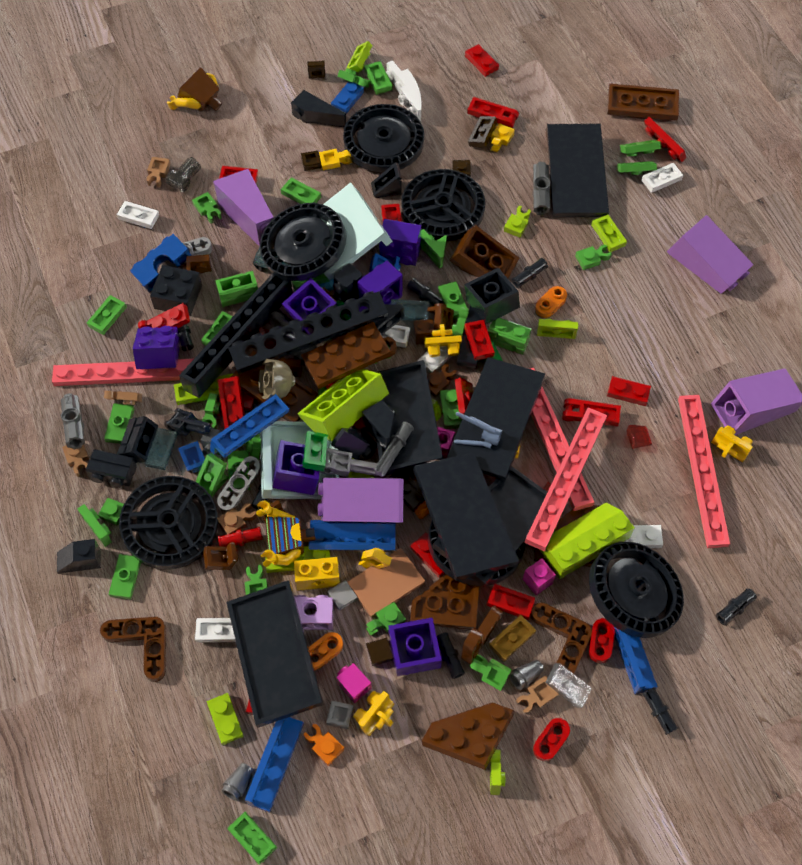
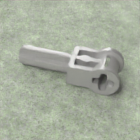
M327 448L324 471H320L327 475L348 477L350 471L378 476L374 471L377 463L351 459L352 453L338 451L333 448Z

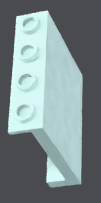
M349 183L323 204L333 209L339 215L346 229L347 236L346 245L339 260L324 272L329 280L334 279L335 273L342 270L348 263L352 264L380 241L386 246L393 242L352 183ZM324 221L331 234V239L326 240L325 246L328 247L333 237V226Z
M276 421L260 432L262 499H322V495H318V484L314 495L272 488L280 440L305 444L307 431L314 432L305 422ZM327 440V448L336 449L331 445L332 441ZM320 472L318 482H322V478H339V475H327Z

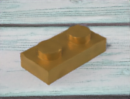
M520 615L489 643V647L505 662L536 633V629Z

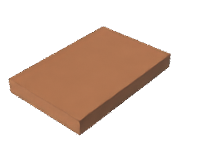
M402 548L389 555L392 558L390 566L379 569L371 566L347 582L371 618L376 616V612L393 602H398L425 584V580Z

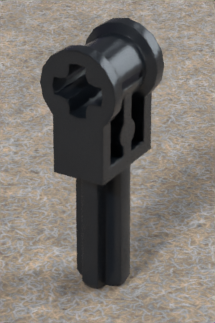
M176 408L175 414L169 421L164 423V426L176 435L187 436L190 431L209 434L211 431L209 423L199 421L193 413L180 408Z

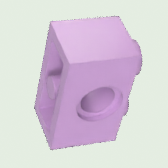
M295 595L303 630H333V598H329L326 595H317L316 598ZM310 608L316 610L313 615H307L305 612Z

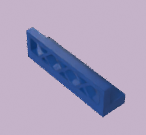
M275 394L211 439L210 451L213 454L219 452L225 458L289 412L288 406Z
M310 521V528H314L316 540L309 541V549L370 550L379 548L382 550H395L396 522Z
M615 628L614 638L635 695L647 692V690L653 687L657 689L658 686L640 638Z
M291 717L275 722L245 798L249 806L270 813L304 722Z

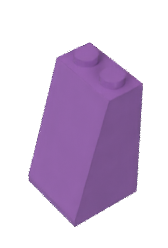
M246 169L213 181L219 207L260 246L262 234L274 217L249 170Z
M707 215L667 251L669 255L720 294L726 289L730 292L738 285L736 280L740 279L742 281L750 274L748 269L753 266V263Z
M784 368L729 381L712 401L711 405L724 427L727 425L731 426L736 431L734 435L796 412L802 406V393Z
M322 478V482H318V495H322V503H318V516H321L322 521L403 522V479Z

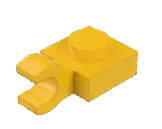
M498 124L491 136L493 144L491 150L498 152L502 144L508 146L514 136L515 129Z
M337 149L319 152L323 171L338 168L340 163L346 165L352 163V160L349 158L351 154L348 150L338 153Z
M373 548L362 553L361 559L363 561H360L358 564L365 569L370 566L379 569L390 566L392 558L387 556L382 549Z

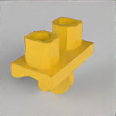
M440 324L439 330L432 331V336L440 337L425 338V348L428 349L429 357L440 356V347L447 346L448 356H457L459 354V345L462 342L461 335L448 336L452 335V329L445 330L444 324Z
M729 425L725 428L720 427L711 443L724 451L721 457L725 458L729 454L744 462L753 448L751 446L753 441L747 436L741 439L735 436V429Z
M372 691L367 697V702L371 705L370 709L366 712L360 708L353 715L363 732L369 737L376 728L380 730L384 724L388 727H391L393 724L390 716L394 712L392 707L395 704L389 698L390 695L385 691L381 694Z

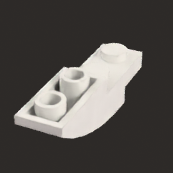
M393 60L388 62L386 73L399 92V103L421 121L422 102L416 80L408 69L401 71Z

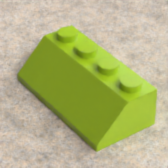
M361 369L338 380L301 410L298 415L314 432L328 434V440L333 441L342 428L353 426L362 417V411L383 400L389 392L380 373Z
M606 502L554 532L545 552L540 551L559 579L595 559L608 546L631 538L635 527L622 510Z

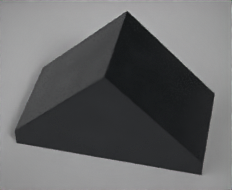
M394 163L371 182L375 198L402 194V178L398 163Z

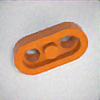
M560 286L550 288L537 301L535 307L536 314L542 318L551 317L566 302L567 291Z
M329 632L308 647L311 658L313 656L319 658L317 662H312L314 670L322 668L342 651L343 640L339 634ZM335 643L336 647L331 649L328 645Z

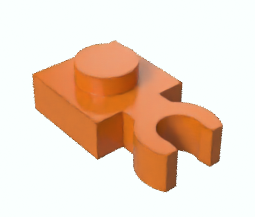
M313 724L312 728L316 731V735L309 736L305 732L304 738L310 743H315L312 751L329 766L345 748L329 732L323 736L320 727L317 724Z

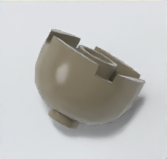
M266 359L262 364L265 365V368L260 370L258 381L259 391L264 393L262 398L268 400L275 394L280 399L284 398L290 392L291 387L294 386L295 377L286 363Z

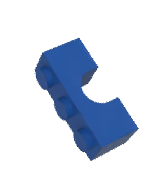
M172 234L164 238L157 248L150 250L143 260L136 262L130 272L150 293L157 280L160 264L169 261L179 268L186 262V256L192 255L188 248Z

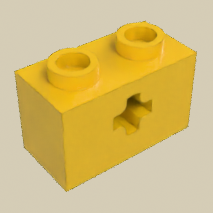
M337 557L294 561L297 591L329 588L340 584Z

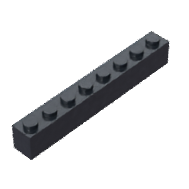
M273 273L179 375L183 390L198 398L204 394L233 361L228 348L232 347L234 342L250 340V337L257 334L278 311L282 303L293 294L291 281L281 279Z

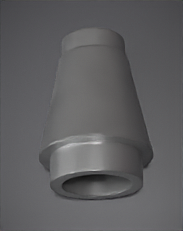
M534 660L518 667L510 675L511 682L519 690L527 689L544 671V667L539 660Z
M241 763L223 783L222 793L228 798L237 801L239 797L243 796L253 769L247 764Z

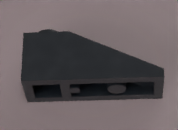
M305 90L291 102L292 115L306 123L345 127L346 125L345 112Z

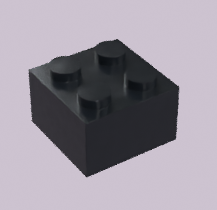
M162 265L150 295L154 309L167 311L184 303L188 307L189 316H191L202 287L199 272Z
M499 268L464 284L467 302L486 324L520 308L519 291Z

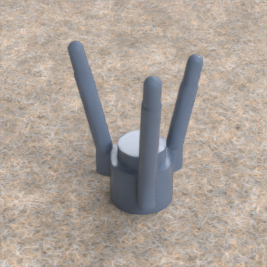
M456 412V416L484 429L482 439H485V442L454 440L455 444L484 446L487 448H491L492 444L498 445L502 435L501 429L492 427L472 416L468 417L460 412Z

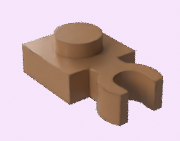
M151 158L147 169L148 186L151 185L152 181H156L157 187L161 186V177L166 178L171 165L170 159Z
M104 391V399L121 400L124 405H135V402H142L143 394Z
M84 444L80 449L76 450L68 448L66 445L63 446L62 449L69 466H74V473L77 477H80L79 470L86 468L88 463L85 461L89 460Z
M246 503L242 506L241 511L238 512L236 508H233L218 517V523L226 534L236 533L237 530L247 527L245 521L254 520L257 514L256 511L251 514L246 513L252 508L250 503Z
M545 675L527 688L530 693L528 696L522 695L517 698L516 702L518 704L522 701L528 702V707L523 710L527 714L533 709L535 703L541 708L559 696V694Z

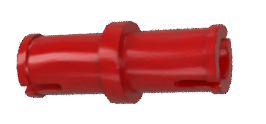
M261 527L245 531L240 529L236 533L218 536L220 547H227L230 542H235V545L241 547L245 546V543L263 540Z

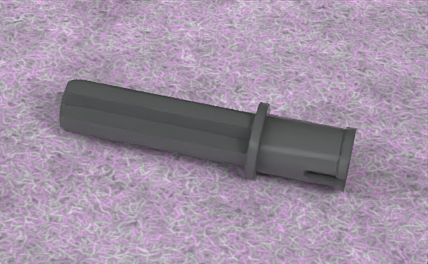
M402 422L397 433L391 437L392 441L374 468L376 475L385 476L401 448L406 446V440L414 430L410 423Z

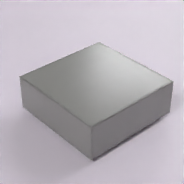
M346 580L327 591L329 597L333 598V603L339 611L358 600Z
M331 701L326 724L349 729L354 705Z

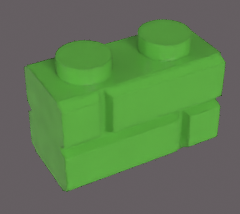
M253 271L215 280L222 307L247 301L258 290Z
M498 318L491 322L488 334L490 340L496 346L523 355L530 340L531 328Z

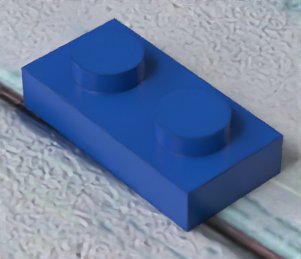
M349 81L334 98L331 105L347 114L364 93V87Z

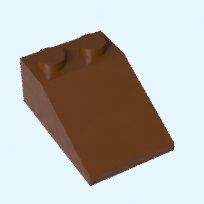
M474 225L464 234L449 261L464 272L476 277L499 268L509 278L520 258L477 225Z

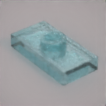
M391 299V304H401L403 306L404 318L402 320L416 321L428 319V301Z
M157 429L147 460L144 463L146 467L166 470L178 436L177 431Z

